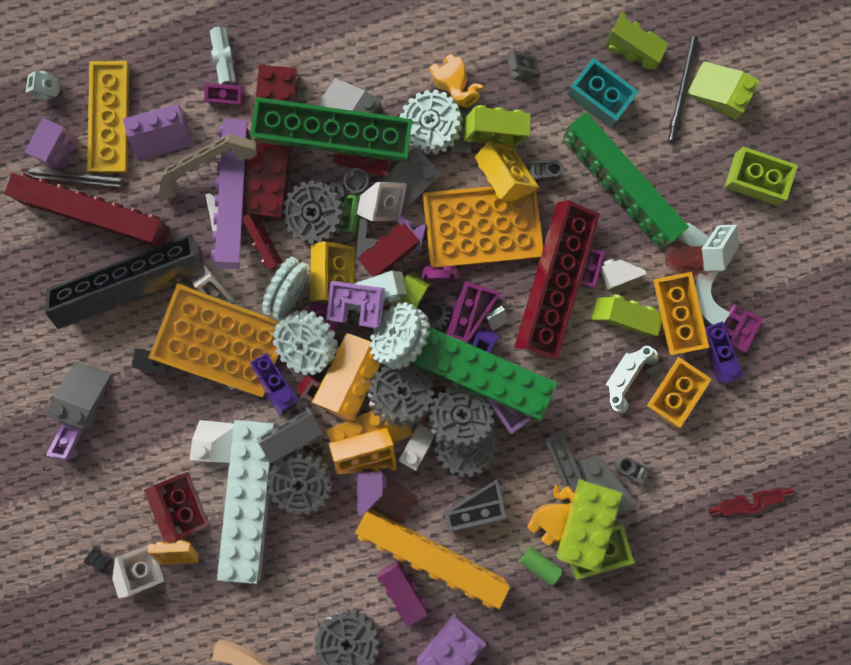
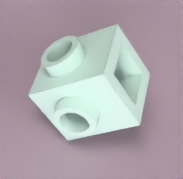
M34 71L28 74L26 93L36 96L38 100L48 101L59 93L58 78L53 77L48 72Z

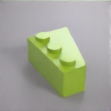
M621 12L605 47L611 53H620L629 61L641 63L646 69H656L669 43L651 31L646 33L639 28L641 24L636 21L634 24L625 18L626 14Z
M620 295L596 298L591 320H602L608 322L607 325H617L625 328V330L646 336H658L662 318L661 313L657 312L656 308L650 306L642 307L641 303L637 301H625V297Z

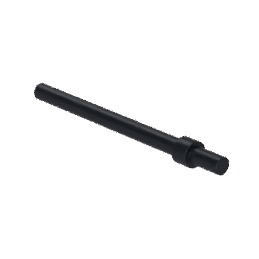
M692 36L690 40L674 115L669 124V143H675L677 132L681 127L682 121L680 119L698 43L697 36Z

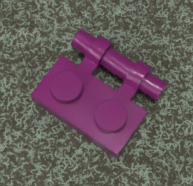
M732 304L730 309L727 310L730 314L724 322V326L730 337L732 347L742 353H746L763 319L747 310H744L740 316L736 314L739 307ZM732 320L737 322L733 331L729 329Z

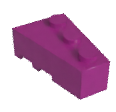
M466 281L461 283L446 334L468 343L501 293Z
M396 560L378 571L377 580L379 583H383L387 590L388 598L392 599L396 611L406 627L427 616V608L429 606L424 597H419L417 593L419 588L414 579L410 581L407 575L409 570L406 564Z

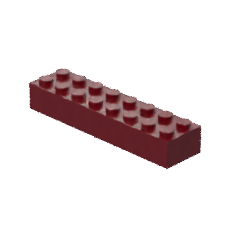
M259 65L256 97L297 103L300 78L297 68ZM258 142L257 155L248 161L243 214L245 216L249 214L258 219L283 221L285 215L282 214V211L286 209L283 203L287 201L292 147Z
M23 172L20 175L11 173L4 195L22 204L154 247L165 244L170 228L165 225V221L156 215L148 214L147 216L142 214L140 210L134 208L129 210L119 203H108L105 199L97 196L92 198L82 191L75 190L74 192L66 186L60 184L56 186L42 178L37 180Z
M570 200L556 203L514 348L544 359L558 361L600 213Z

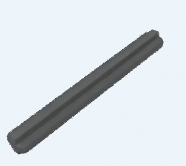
M37 168L29 169V175L37 180L42 178L47 181L119 189L124 186V180L120 177Z

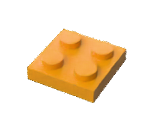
M177 541L176 544L157 542L156 545H149L148 553L159 565L198 563L199 554L187 541Z

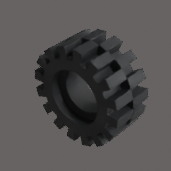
M437 297L424 299L423 302H420L417 309L425 314L430 308L438 309L440 319L436 322L428 320L426 322L429 323L430 328L437 331L443 330L450 319L448 305Z

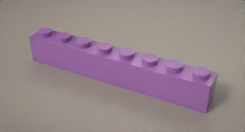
M223 118V126H219V137L223 138L232 134L247 139V120ZM233 150L225 155L221 154V160H217V172H220V178L216 177V189H219V195H215V207H218V213H214V225H217V231H213L212 241L216 243L215 250L212 249L211 261H215L216 268L240 269L246 159L240 161Z

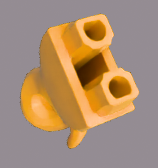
M450 54L444 59L445 65L443 67H440L438 64L430 66L429 69L434 85L440 90L448 91L457 105L467 108L475 104L479 99L477 90L484 88L481 84H472L467 92H463L467 83V71L460 57L456 58Z
M556 484L553 489V495L556 499L563 500L568 498L571 501L570 504L551 503L542 505L532 514V519L527 525V528L534 534L541 527L546 531L541 540L547 546H550L555 541L559 542L562 538L575 491L570 486H566L559 491V486Z

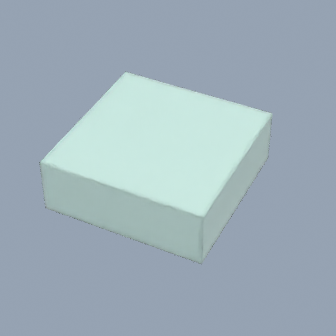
M502 306L485 315L492 331L509 322L505 309Z

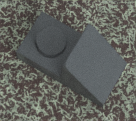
M516 50L508 52V64L512 79L539 75L535 56Z
M360 219L356 255L358 260L366 249L369 248L371 250L379 240L367 238V236L371 237L372 228L371 225H368L367 219Z

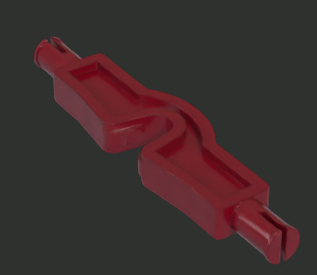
M792 487L783 490L774 488L756 491L752 493L753 505H749L746 496L740 495L730 500L719 502V506L708 508V512H710V517L717 514L728 516L740 512L754 514L763 510L767 505L783 502L784 497L792 496L795 493L791 492L794 491Z

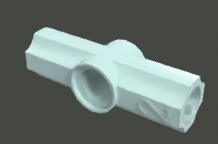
M214 27L210 30V36L213 46L212 58L217 68L219 84L234 85L236 84L233 67L235 62L232 60L233 52L229 45L227 30L222 27Z

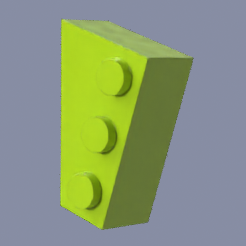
M412 271L406 278L403 276L407 295L401 296L399 301L388 302L391 304L390 307L393 305L396 307L398 303L404 304L406 302L417 309L419 303L424 298L423 296L432 282L423 280L422 276Z

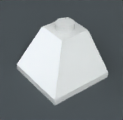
M375 183L360 196L357 214L371 221H396L401 215L407 184Z
M199 420L192 439L190 460L230 463L234 424Z
M149 545L115 558L113 582L118 598L133 595L164 582L160 565L148 553Z

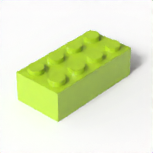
M581 479L578 480L556 555L560 560L600 572L622 493Z

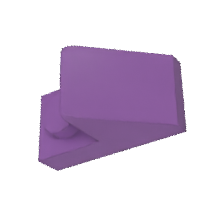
M402 215L396 219V223L400 225L405 223L419 239L420 245L414 249L418 254L421 251L426 223L412 230L414 228L409 218L405 220Z
M62 424L46 457L63 461L76 457L75 446L82 433V429L73 425Z

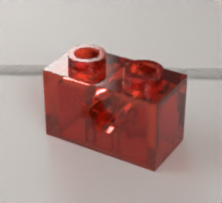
M667 246L665 265L669 269L704 270L702 254L704 246Z

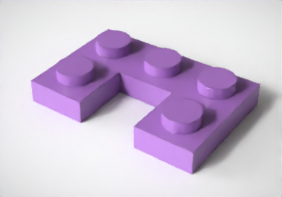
M331 281L326 320L347 322L349 303L361 305L359 325L380 328L385 288Z

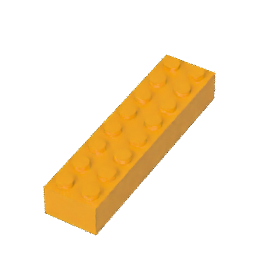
M371 508L366 511L355 532L358 535L357 538L366 543L369 541L373 542L380 551L386 552L388 550L394 554L393 557L397 560L411 562V566L416 570L422 571L424 569L430 572V577L438 581L440 578L447 581L449 587L455 590L458 588L464 590L466 596L472 599L477 597L483 600L482 604L491 609L493 607L500 608L510 588L505 578Z

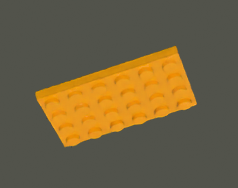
M493 186L425 192L422 194L430 266L443 268V266H464L541 257L543 241L536 191L515 201L499 199Z
M177 284L149 358L263 397L265 391L250 362L267 353L275 364L278 354L275 351L277 346L273 345V341L276 340L273 337V333L276 331L275 327L280 324V321Z

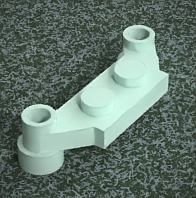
M644 346L641 350L631 354L626 353L606 384L610 389L611 406L617 413L627 411L629 404L624 395L644 363L654 365L659 361L658 353L650 346Z

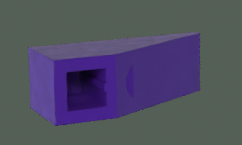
M723 321L705 327L709 344L710 364L717 381L726 383L744 376Z
M265 353L251 361L250 365L278 415L281 416L296 407L298 399L269 355Z

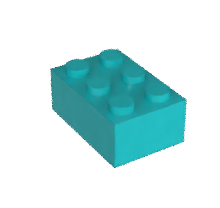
M593 58L572 84L567 95L612 128L639 91Z

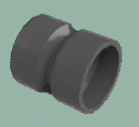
M353 168L346 172L344 184L349 195L361 196L370 188L369 179L364 170Z

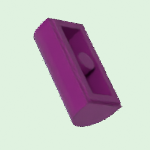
M205 83L204 103L244 105L245 89L243 86Z
M590 248L579 286L588 289L596 288L605 255L604 251Z

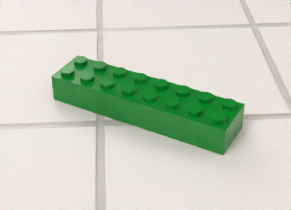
M255 97L250 137L253 141L407 163L413 119Z
M584 112L568 126L563 136L565 145L570 149H574L578 160L582 163L585 162L589 166V172L601 180V185L605 190H610L613 193L614 200L627 209L626 213L630 218L636 219L640 230L644 233L647 232L651 236V242L656 247L664 248L689 228L587 112Z
M429 327L427 329L429 336L425 338L426 345L422 346V352L416 355V359L413 362L409 361V364L537 422H541L556 388V382Z

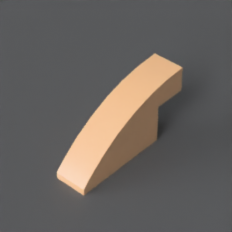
M219 639L215 644L212 659L214 661L231 663L232 665H270L258 654L233 642Z

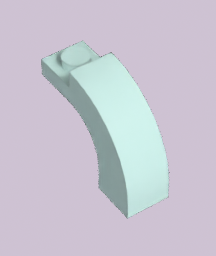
M703 269L702 273L696 274L693 278L703 323L706 326L721 321L724 323L730 313L718 306L711 295V285L718 272L704 271Z

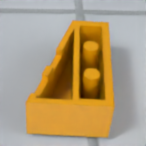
M387 428L329 444L337 474L361 473L362 469H373V472L380 471V468L397 470L393 443Z

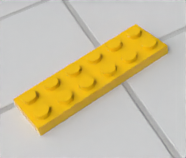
M89 61L87 172L90 174L128 173V137L123 122L124 118L129 117V63L127 61Z

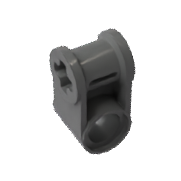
M532 160L526 162V166L536 183L558 180L564 168L559 160ZM556 167L559 173L553 174L549 168Z
M620 456L614 461V468L617 472L642 486H647L646 481L650 472L654 471L653 468L624 456ZM626 460L628 462V468L626 470H622L621 464L623 461Z

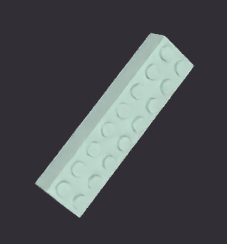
M234 420L217 580L254 584L261 580L269 504L268 489L270 488V486H267V480L269 479L268 474L271 471L273 462L269 463L258 444L257 438L276 426L277 423Z

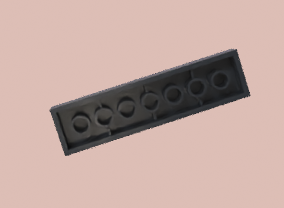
M190 234L46 290L45 314L54 326L59 329L64 326H70L77 321L88 319L98 313L106 312L116 306L125 305L127 302L137 298H143L155 291H161L168 286L179 284L189 278L197 277L205 273L201 250L193 235Z

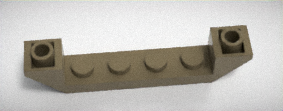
M229 134L170 165L162 175L158 201L160 203L165 200L170 201L177 196L176 193L180 186L175 180L181 178L184 175L183 173L187 171L193 172L199 168L200 164L204 162L208 164L217 155H225L231 150L234 151L240 161L246 158L249 160L257 155L258 142Z

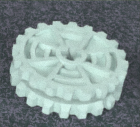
M425 90L423 95L417 93L415 99L410 98L408 100L410 104L404 105L403 109L405 112L400 115L402 118L413 119L409 145L412 148L417 147L420 151L424 150V153L427 155L430 152H433L434 155L438 154L439 150L447 151L446 147L454 145L453 141L455 139L458 140L460 137L458 132L463 129L460 125L463 122V118L452 97L448 98L445 92L439 94L438 90H434L433 93Z
M290 257L281 265V268L277 270L275 277L272 278L271 284L267 288V293L262 303L263 313L266 315L273 314L274 319L278 321L286 318L287 314L296 305L307 283L310 270L308 264L303 262L299 264L298 259Z
M406 302L404 304L398 303L396 307L393 305L390 307V311H385L383 313L384 316L381 318L380 328L374 327L373 330L375 332L370 338L372 340L370 348L373 349L371 354L375 356L374 359L392 369H401L402 365L406 367L409 365V361L413 362L416 359V355L422 352V346L426 345L425 338L429 336L427 329L430 326L426 322L428 317L424 315V312Z
M297 310L292 314L290 313L286 316V319L281 320L280 324L276 325V331L273 333V337L276 338L273 341V345L277 346L275 351L281 355L280 360L286 362L289 369L293 367L296 373L302 371L303 375H307L309 372L311 375H314L317 371L321 372L335 358L334 354L337 353V349L334 347L337 345V340L333 339L335 333L330 331V325L328 323L325 324L321 316L317 318L314 312L308 314L307 310H302L301 312Z

